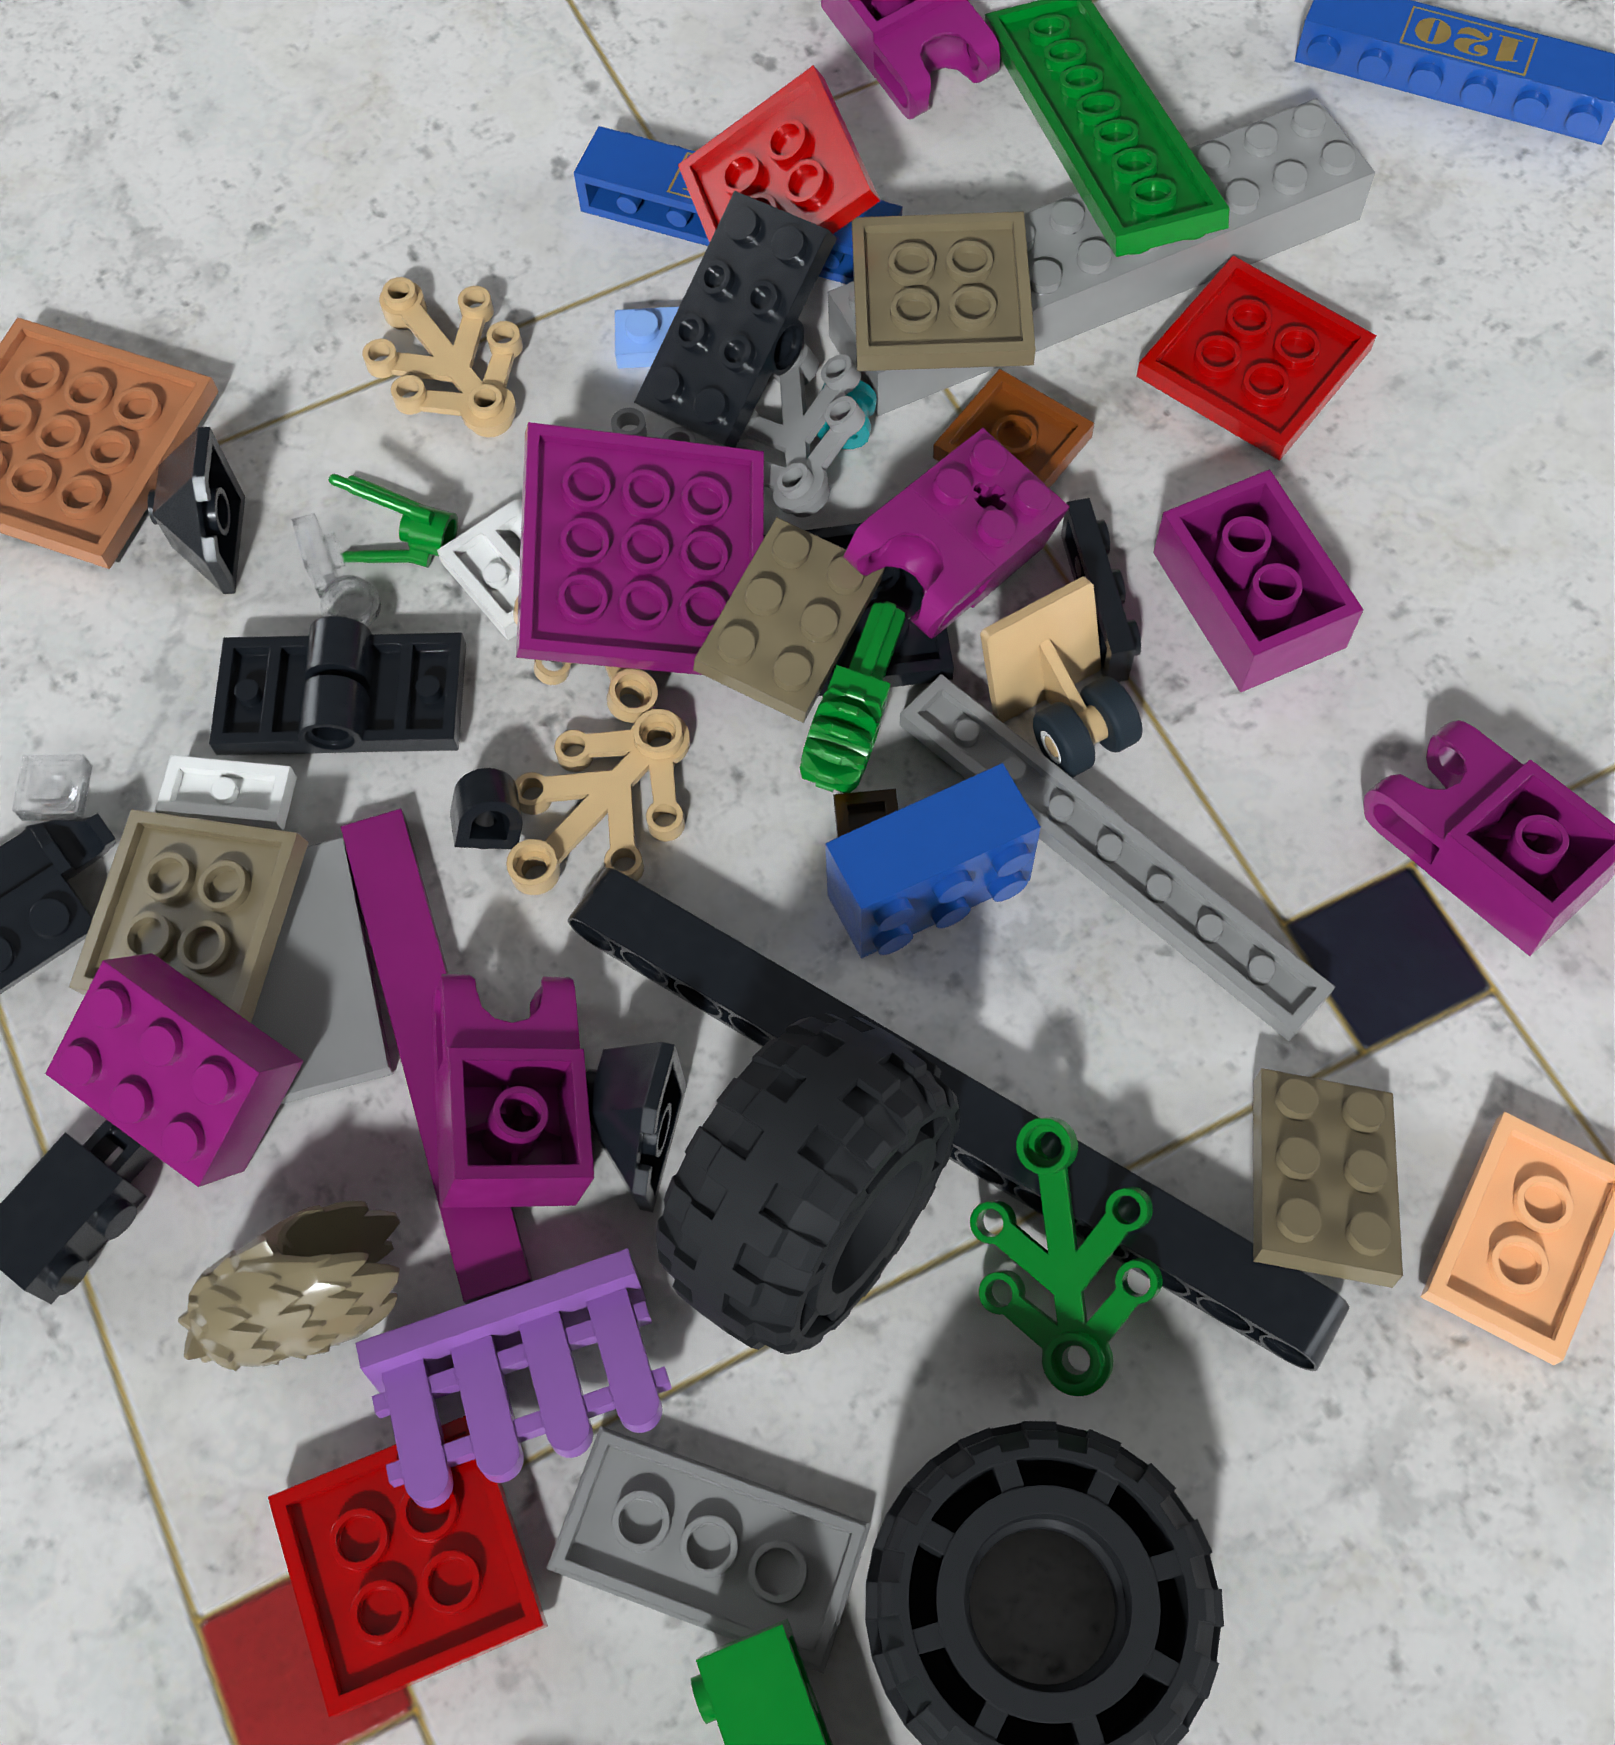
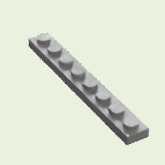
M942 674L900 713L899 725L965 779L1003 763L1041 826L1040 840L1288 1041L1296 1035L1335 989L1334 985Z

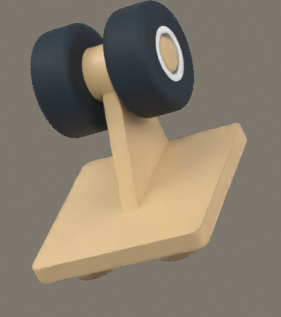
M1081 577L981 631L980 637L993 715L1004 723L1047 700L1050 705L1038 711L1033 717L1035 738L1043 755L1073 778L1094 765V745L1098 742L1105 749L1118 753L1141 739L1143 729L1139 712L1129 693L1118 681L1107 676L1101 677L1083 687L1080 694L1074 685L1101 669L1094 585L1086 577Z

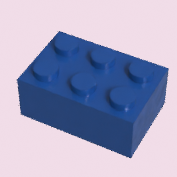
M1001 763L825 843L827 895L861 959L877 951L880 955L891 954L906 946L913 939V934L933 925H936L937 928L952 926L964 919L970 913L972 907L991 898L995 902H1002L1020 893L1031 879L1041 826L1006 767Z

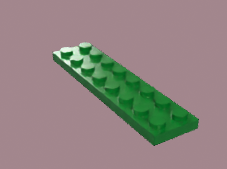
M1037 0L985 14V22L998 40L1002 62L1116 257L1128 254H1142L1151 248L1182 240H1196L1206 234L1229 228V206L1091 0Z

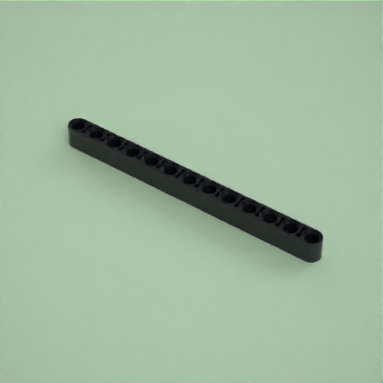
M604 868L569 916L568 923L571 928L587 942L762 1047L769 1040L777 1039L784 1034L786 1027L800 1019L822 1013L833 1014L845 1020H848L851 1016L860 1017L892 1034L936 1064L941 1070L940 1080L957 1096L960 1122L958 1132L953 1138V1150L949 1159L1043 1215L1038 1174L1030 1171L1021 1163L1016 1150L1019 1132L1028 1122L1038 1119V1116L615 869ZM1047 1132L1041 1140V1149L1049 1158H1056L1062 1149L1060 1138L1053 1132ZM1078 1141L1077 1156L1074 1162L1067 1167L1076 1236L1086 1240L1106 1214V1202L1113 1192L1125 1187L1140 1188L1151 1199L1153 1205L1151 1219L1145 1226L1130 1231L1111 1257L1123 1264L1136 1258H1145L1152 1261L1161 1271L1162 1287L1292 1365L1309 1371L1318 1370L1349 1311L1350 1306L1344 1298L1300 1270L1253 1262V1243ZM1123 1196L1118 1203L1120 1216L1128 1222H1135L1139 1218L1140 1206L1136 1199L1131 1196ZM1132 1268L1136 1272L1140 1273L1141 1275L1149 1279L1148 1274L1144 1270L1140 1268Z

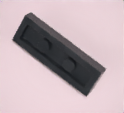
M1090 498L1066 502L1070 508L1064 515L1061 538L1074 581L1081 577H1086L1094 585L1102 677H1111L1118 682L1127 681L1134 656L1141 653V637L1136 621L1134 619L1127 620L1122 604L1125 603L1126 592L1122 573L1119 569H1111L1107 556L1110 553L1108 527L1104 519L1096 520Z

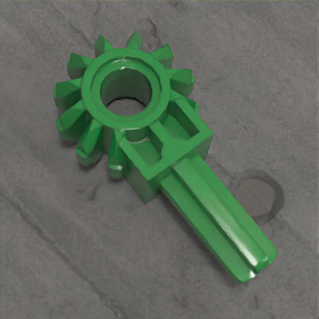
M886 601L885 604L875 603L871 607L849 668L836 665L828 689L818 705L806 738L799 767L802 779L815 783V787L832 793L834 790L842 793H851L857 788L863 777L879 732L891 683L883 680L906 620L905 612L896 608L894 603Z

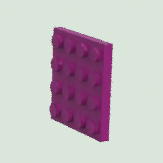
M528 422L524 445L516 658L702 675L693 670L694 659L764 539V451Z

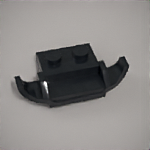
M98 813L88 818L74 820L55 819L25 827L22 833L0 846V994L86 939L93 916L68 880L99 860L116 843V838Z

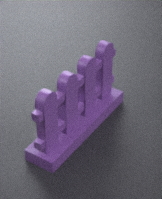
M628 1248L355 1343L360 1369L379 1392V1394L372 1396L375 1413L380 1419L389 1415L391 1417L399 1460L387 1464L386 1470L389 1483L394 1488L405 1485L408 1495L417 1505L423 1508H435L443 1504L452 1493L454 1481L451 1467L476 1459L477 1466L488 1480L495 1483H504L515 1478L522 1469L524 1455L521 1443L546 1434L549 1443L557 1454L566 1458H574L586 1452L593 1441V1428L590 1421L592 1417L616 1409L625 1428L635 1433L650 1431L659 1423L663 1411L659 1393L672 1389L665 1366L651 1370L639 1328L651 1324L652 1320L645 1302L647 1299L641 1279ZM598 1343L609 1386L583 1395L572 1351ZM529 1367L540 1410L515 1419L504 1375ZM460 1391L470 1435L445 1444L435 1399Z

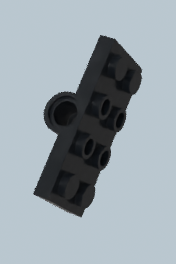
M734 191L634 403L721 446L736 448L771 374H785L794 365L801 352L804 342V327L798 318L837 238L826 228Z
M328 616L319 618L311 624L309 636L224 637L209 745L216 755L459 750L466 642L463 634H372L365 624L355 619Z

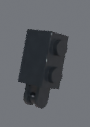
M107 1119L83 1145L65 1132L0 1203V1271L24 1291L50 1304L59 1295L70 1292L85 1277L89 1269V1261L108 1240L120 1236L134 1221L137 1207L147 1196L132 1185L131 1182L155 1155ZM118 1147L121 1148L123 1152L110 1166L105 1163Z

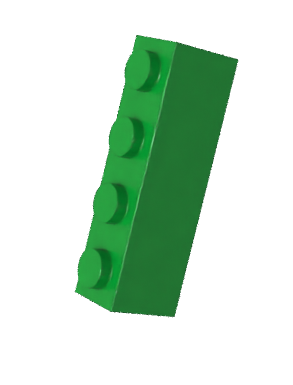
M788 1618L705 1652L696 1659L700 1674L691 1677V1686L697 1707L705 1724L717 1721L725 1745H833Z

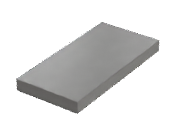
M343 837L307 846L251 1024L304 1061L281 1104L393 1074L357 888Z
M600 1426L546 1569L733 1640L788 1618L805 1667L824 1674L871 1524Z

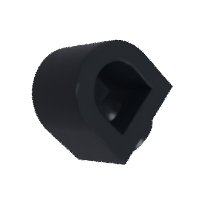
M481 768L465 774L457 782L450 809L454 847L512 849L519 843L523 820L516 783L508 773L495 768Z

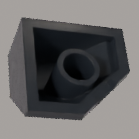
M198 427L159 465L156 489H151L148 494L149 516L153 524L160 526L174 550L223 594H234L245 495L211 428Z
M665 1042L603 1049L598 1069H588L586 1072L590 1125L639 1209L653 1213L687 1088L675 1044Z

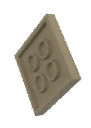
M1024 211L857 217L852 221L857 371L1034 365L1036 348Z
M131 809L69 988L85 995L103 960L153 953L251 1023L309 842L296 832Z

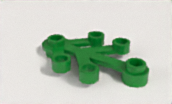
M1055 1117L1038 1118L1028 1122L1021 1129L1017 1137L1016 1150L1021 1163L1030 1171L1038 1174L1048 1251L1017 1225L1016 1215L1012 1207L1000 1200H991L979 1204L971 1214L970 1227L978 1240L987 1244H995L1054 1295L1057 1322L1025 1298L1026 1291L1023 1280L1018 1274L1010 1270H999L984 1277L979 1286V1299L986 1310L997 1315L1003 1314L1042 1348V1367L1044 1373L1056 1389L1070 1396H1087L1103 1387L1112 1373L1113 1354L1109 1342L1139 1304L1146 1303L1158 1295L1162 1288L1163 1279L1158 1266L1148 1259L1136 1258L1124 1263L1118 1269L1115 1276L1116 1289L1089 1321H1087L1084 1290L1130 1231L1145 1226L1149 1222L1153 1213V1205L1147 1193L1140 1188L1125 1187L1116 1190L1109 1196L1106 1202V1214L1078 1249L1067 1168L1074 1162L1077 1156L1078 1140L1074 1130L1065 1121ZM1047 1132L1055 1133L1062 1143L1061 1152L1054 1159L1046 1156L1041 1149L1042 1137ZM1123 1196H1131L1139 1203L1140 1216L1135 1222L1124 1220L1118 1212V1203ZM989 1209H994L1002 1216L1003 1228L998 1235L990 1233L984 1226V1215ZM1132 1268H1140L1148 1274L1150 1288L1146 1294L1136 1293L1130 1288L1127 1277ZM997 1279L1007 1282L1011 1287L1012 1299L1008 1305L999 1303L993 1296L992 1286ZM1071 1346H1080L1087 1351L1090 1365L1086 1371L1077 1370L1070 1364L1068 1352Z

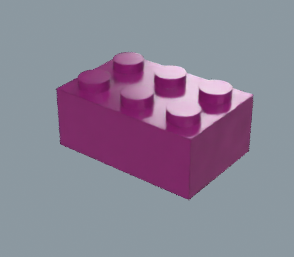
M1270 469L1163 512L1153 553L1240 693L1347 648L1364 609Z
M149 953L102 961L45 1074L194 1185L201 1187L245 1171L304 1061L159 957Z

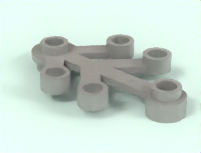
M803 342L796 362L789 371L783 375L772 373L780 383L783 425L760 417L754 409L740 440L749 438L785 452L786 468L764 461V486L773 489V500L783 512L800 518L809 517L817 513L826 504L830 495L826 470L849 437L856 434L865 422L863 410L852 397L845 396L858 385L861 378V372L857 371V366L845 354L836 355L824 364L821 370V378L826 385L806 411L804 386L816 375L819 361L805 342ZM826 422L830 429L810 454L809 445ZM741 442L736 446V448L756 450L749 442Z

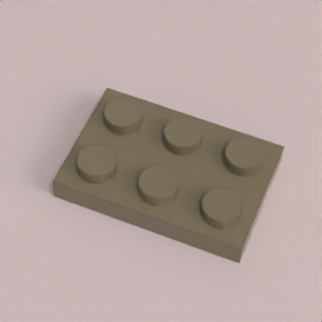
M776 517L696 655L693 670L804 723L879 586L885 568L864 576L843 558L845 549Z
M1264 1068L1260 1069L1253 1081V1262L1393 1288L1401 1279L1403 1267L1393 1093Z

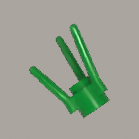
M331 474L328 480L331 485L403 514L399 526V539L407 542L410 548L409 550L345 551L342 554V559L345 562L412 563L428 568L431 564L432 556L439 557L437 550L457 536L458 517L455 513L420 504L354 475L348 478L338 474Z

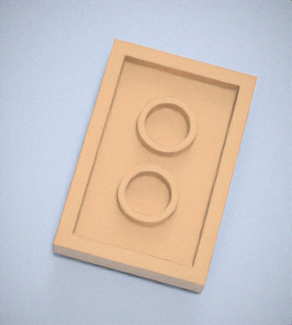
M1504 1111L1493 1125L1420 1297L1552 1365L1563 1361L1615 1231V1165Z

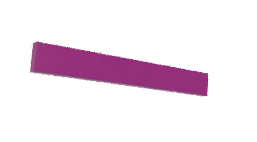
M400 808L340 827L463 1302L469 1304L532 1282L533 1279L513 1207L440 1208L432 998L441 975L448 974L406 817Z

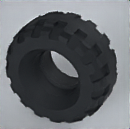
M822 1013L803 1018L786 1027L784 1034L777 1039L769 1040L752 1057V1062L738 1078H733L716 1100L717 1105L703 1126L698 1127L687 1146L684 1160L677 1174L672 1176L665 1193L663 1215L657 1221L656 1243L659 1262L675 1279L672 1287L676 1293L726 1333L750 1348L758 1350L766 1345L783 1354L798 1353L814 1347L822 1341L824 1335L830 1330H835L850 1315L851 1310L860 1299L865 1297L881 1277L885 1267L911 1233V1228L921 1211L925 1209L936 1189L937 1180L943 1168L946 1167L953 1150L952 1142L954 1135L958 1132L960 1122L959 1105L955 1093L940 1080L941 1070L937 1065L882 1028L855 1016L845 1020L833 1014Z
M1022 1421L1018 1424L991 1429L989 1427L958 1440L930 1459L903 1487L887 1512L872 1549L866 1579L865 1622L872 1660L884 1692L905 1727L922 1745H1177L1190 1731L1191 1723L1203 1702L1209 1697L1219 1666L1217 1656L1221 1627L1224 1626L1222 1589H1218L1210 1554L1213 1552L1198 1519H1193L1175 1493L1176 1487L1152 1463L1148 1465L1123 1448L1121 1442L1091 1429L1088 1431L1059 1425L1055 1421ZM1047 1529L1074 1538L1097 1558L1111 1584L1115 1616L1109 1642L1099 1659L1087 1671L1063 1683L1050 1685L1035 1684L1010 1675L1000 1668L985 1652L973 1628L970 1615V1590L980 1561L1000 1540L1024 1530Z

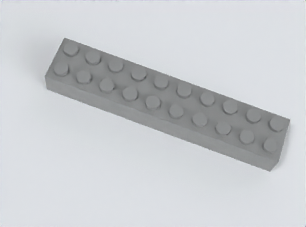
M1316 98L1190 148L1230 208L1228 229L1206 234L1196 240H1182L1151 248L1142 254H1128L1116 257L1079 193L1025 213L1036 352L1209 282L1233 255L1248 264H1253L1360 220L1375 171ZM853 281L828 291L830 339L839 354L848 355L857 366ZM998 367L860 371V380L869 384L876 393L877 403L874 412L878 417Z

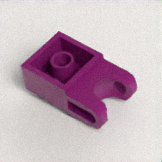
M821 0V7L901 113L909 120L931 109L929 105L931 77L929 74L932 71L942 68L954 69L961 72L971 82L980 83L997 74L1000 70L998 40L968 0Z
M982 428L869 516L856 529L843 558L864 576H868L886 566L902 568L914 575L923 587L924 598L922 599L920 609L910 617V620L932 639L970 607L974 608L1042 550L1070 507L991 434Z
M1460 720L1449 722L1431 737L1426 754L1428 769L1446 789H1428L1404 775H1390L1366 793L1364 798L1365 818L1386 840L1528 956H1531L1614 876L1615 823L1531 759L1523 765L1470 724Z
M442 974L432 998L440 1208L576 1206L595 1177L584 1049H580L576 992L573 979L570 977L543 976L541 987L535 992L530 1002V1018L512 1023L494 1018L482 1007L476 989L475 978L467 974Z

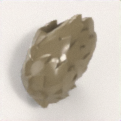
M365 1201L338 1202L325 1207L316 1205L293 1214L263 1234L257 1235L254 1240L240 1249L229 1252L199 1276L188 1295V1310L178 1317L179 1324L188 1330L184 1348L185 1359L200 1358L204 1363L213 1360L221 1367L237 1371L241 1366L279 1365V1361L289 1357L306 1359L308 1355L327 1353L330 1347L361 1336L368 1329L374 1327L387 1317L395 1307L398 1294L390 1292L398 1283L400 1268L377 1262L394 1250L392 1241H387V1239L401 1223L397 1214L390 1211L369 1210Z

